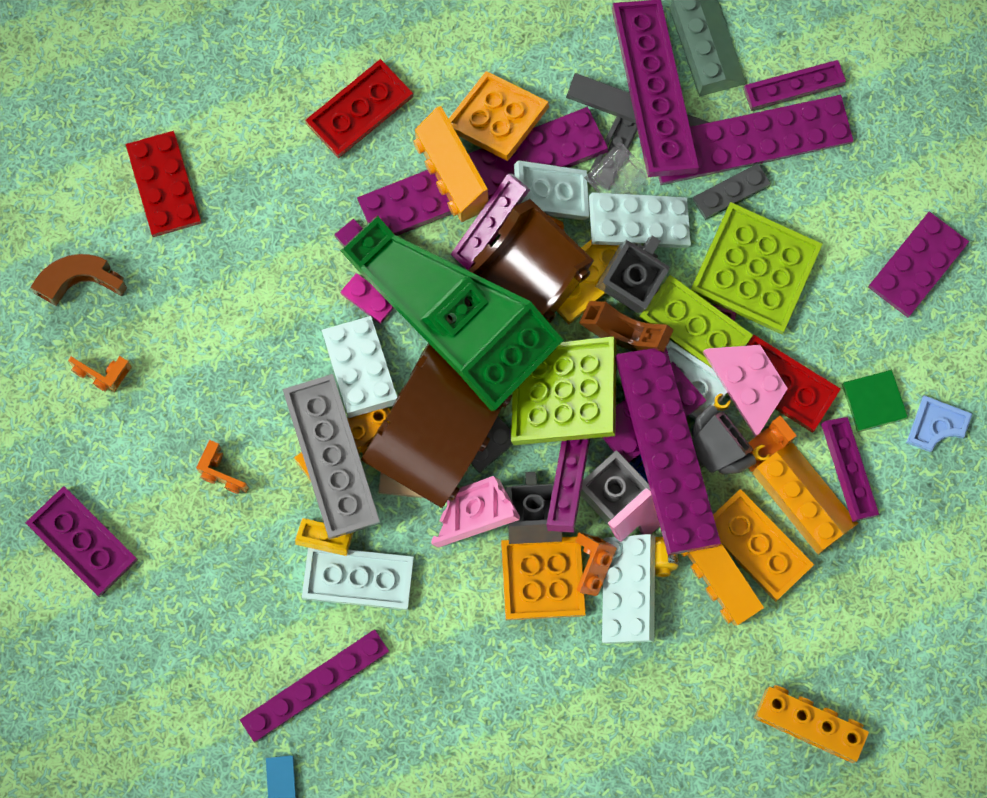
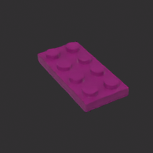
M929 211L869 284L868 288L909 318L969 241Z
M671 362L684 413L687 418L705 404L707 400L676 364ZM625 399L616 406L615 436L602 438L614 452L617 450L630 464L641 453Z
M65 486L25 522L99 598L138 561Z

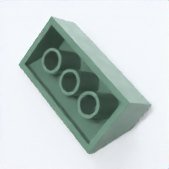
M672 0L670 12L699 97L745 85L746 81L718 0Z

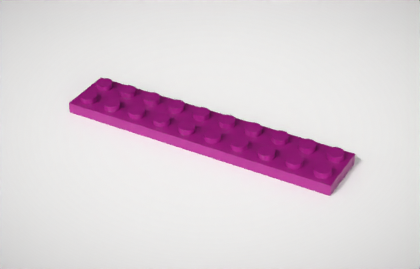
M585 107L534 127L508 161L483 148L468 153L488 189L489 200L507 174L515 176L514 164L517 161L570 168L607 153L608 147L589 108ZM428 170L357 197L367 224L379 216L396 236L451 215L452 213L447 204L450 201L446 194L441 195L436 185L437 177L435 174L431 175Z

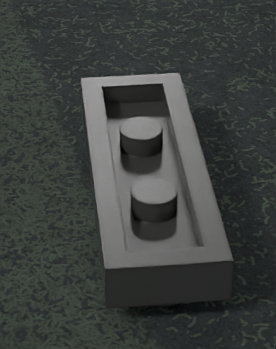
M757 163L694 196L693 201L704 219L707 220L726 210L730 202L737 204L770 187L771 183Z

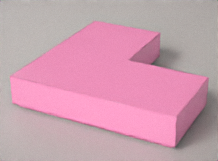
M647 488L609 521L608 524L614 536L620 542L637 527L643 535L652 534L660 527L652 494Z

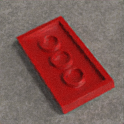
M379 59L309 116L305 123L339 159L411 100L413 92Z
M174 130L125 144L152 237L202 224Z
M753 334L746 346L761 345L788 388L775 410L813 433L841 388Z

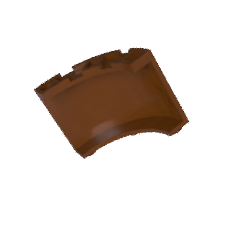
M528 199L513 207L508 218L498 231L501 235L493 246L487 244L473 259L475 265L468 271L531 301L544 318L551 323L556 317L555 312L567 300L578 284L590 275L589 268L594 260L531 199ZM465 298L464 302L469 306L470 300ZM451 315L447 316V321L449 323L453 322V318Z
M428 343L412 370L410 379L404 385L392 405L393 408L386 418L389 422L383 420L368 444L361 461L443 508L447 500L452 502L460 489L457 485L479 450L483 452L488 445L490 438L487 435L501 408H505L513 395L511 394L496 410L491 411L462 377Z

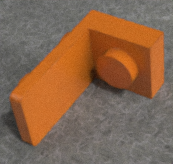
M72 356L68 360L73 367L71 369L73 373L83 379L86 375L94 380L92 384L104 392L109 389L115 393L132 368L129 361L119 356L116 361H112L106 369L107 375L104 377Z
M780 415L771 422L767 429L748 442L753 448L750 453L753 454L757 446L765 445V447L759 449V456L762 458L768 454L772 456L780 449L791 444L797 435ZM757 460L755 465L748 468L749 471L753 472L764 461Z
M209 440L196 467L198 472L202 474L200 478L212 484H215L216 480L225 484V489L239 494L240 490L247 493L249 488L246 483L213 470V466H219L223 453L220 452L221 447L219 443Z
M579 532L575 542L583 546V551L589 554L590 557L578 584L577 591L582 594L597 596L617 548L598 536Z

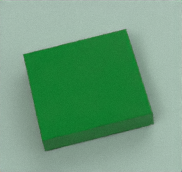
M892 370L842 383L857 432L903 421L908 418Z

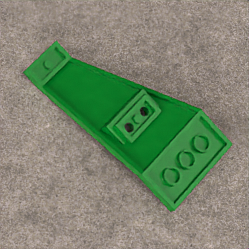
M379 216L369 222L340 250L363 277L447 361L491 411L496 410L564 341L531 301L394 235ZM465 298L470 300L469 306L465 304ZM448 315H451V316H452V318H453V322H452V323H449V322L447 321V316H448Z

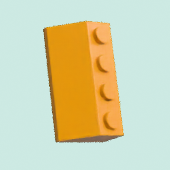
M439 106L415 129L416 139L413 140L417 152L419 154L423 153L427 159L424 162L428 172L431 175L435 174L437 177L436 185L441 195L446 194L450 202H447L452 215H458L462 223L482 211L488 202V189L443 108Z
M793 442L758 465L752 473L818 555L859 524L857 521L852 522L849 511Z

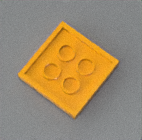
M486 71L449 117V121L459 137L508 161L548 110L549 102Z
M577 536L562 537V542L509 544V540H501L506 621L585 616L584 594L577 591L578 584L583 575L581 545L575 542Z

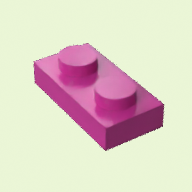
M357 273L340 292L342 296L371 316L379 324L394 309L367 280Z

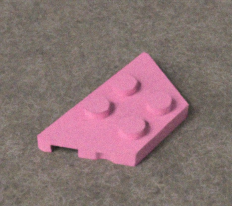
M761 345L705 349L703 351L704 356L756 437L788 388Z
M492 476L461 487L452 502L447 501V507L440 518L443 526L439 536H433L431 544L436 547H442L520 520V516L501 481Z

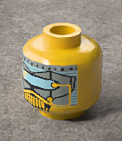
M655 537V576L668 577L671 575L670 572L678 568L679 555L668 556L663 537Z

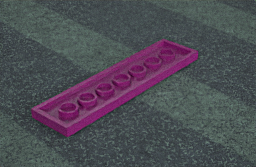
M661 0L613 3L612 13L647 176L649 178L697 173L699 165Z
M840 94L691 126L690 130L699 165L698 172L660 176L658 178L660 185L753 166L757 163L762 164L852 144L854 141L842 96Z
M653 348L617 354L615 359L668 556L718 547L721 544L667 348H665L664 353Z

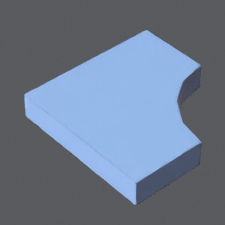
M924 395L906 443L931 452L936 443L942 439L949 437L963 439L972 413Z

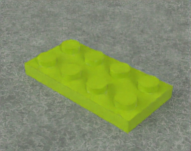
M671 275L668 276L646 310L639 316L647 323L670 326L673 329L670 340L709 367L711 365L703 354L705 349L745 346L753 336Z

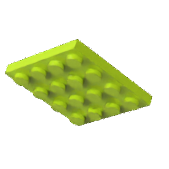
M730 202L691 290L709 302L731 310L779 334H783L822 247V243Z
M614 336L562 342L513 392L511 442L513 445L615 436L616 339Z

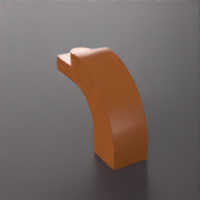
M89 254L69 255L54 261L43 269L30 287L35 295L55 306L58 305L70 287L80 282L98 283L120 296H123L127 289L123 281L124 278L120 274L112 270L108 273L111 267L107 260Z
M589 301L579 322L600 338L614 336L616 345L632 352L654 348L664 353L673 333V329L668 325L644 323L634 320L620 313L607 302Z

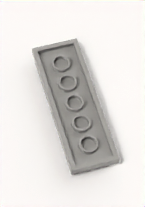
M327 375L283 389L329 540L380 524L334 375Z

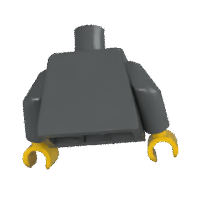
M718 394L715 397L714 405H709L696 418L692 429V441L700 469L705 466L710 473L716 471L721 474L741 473L755 465L757 460L764 461L768 459L770 454L764 458L759 456V449L765 447V445L757 446L753 454L750 453L753 448L724 413L730 405V400L726 405L722 406L718 403V400L723 394Z

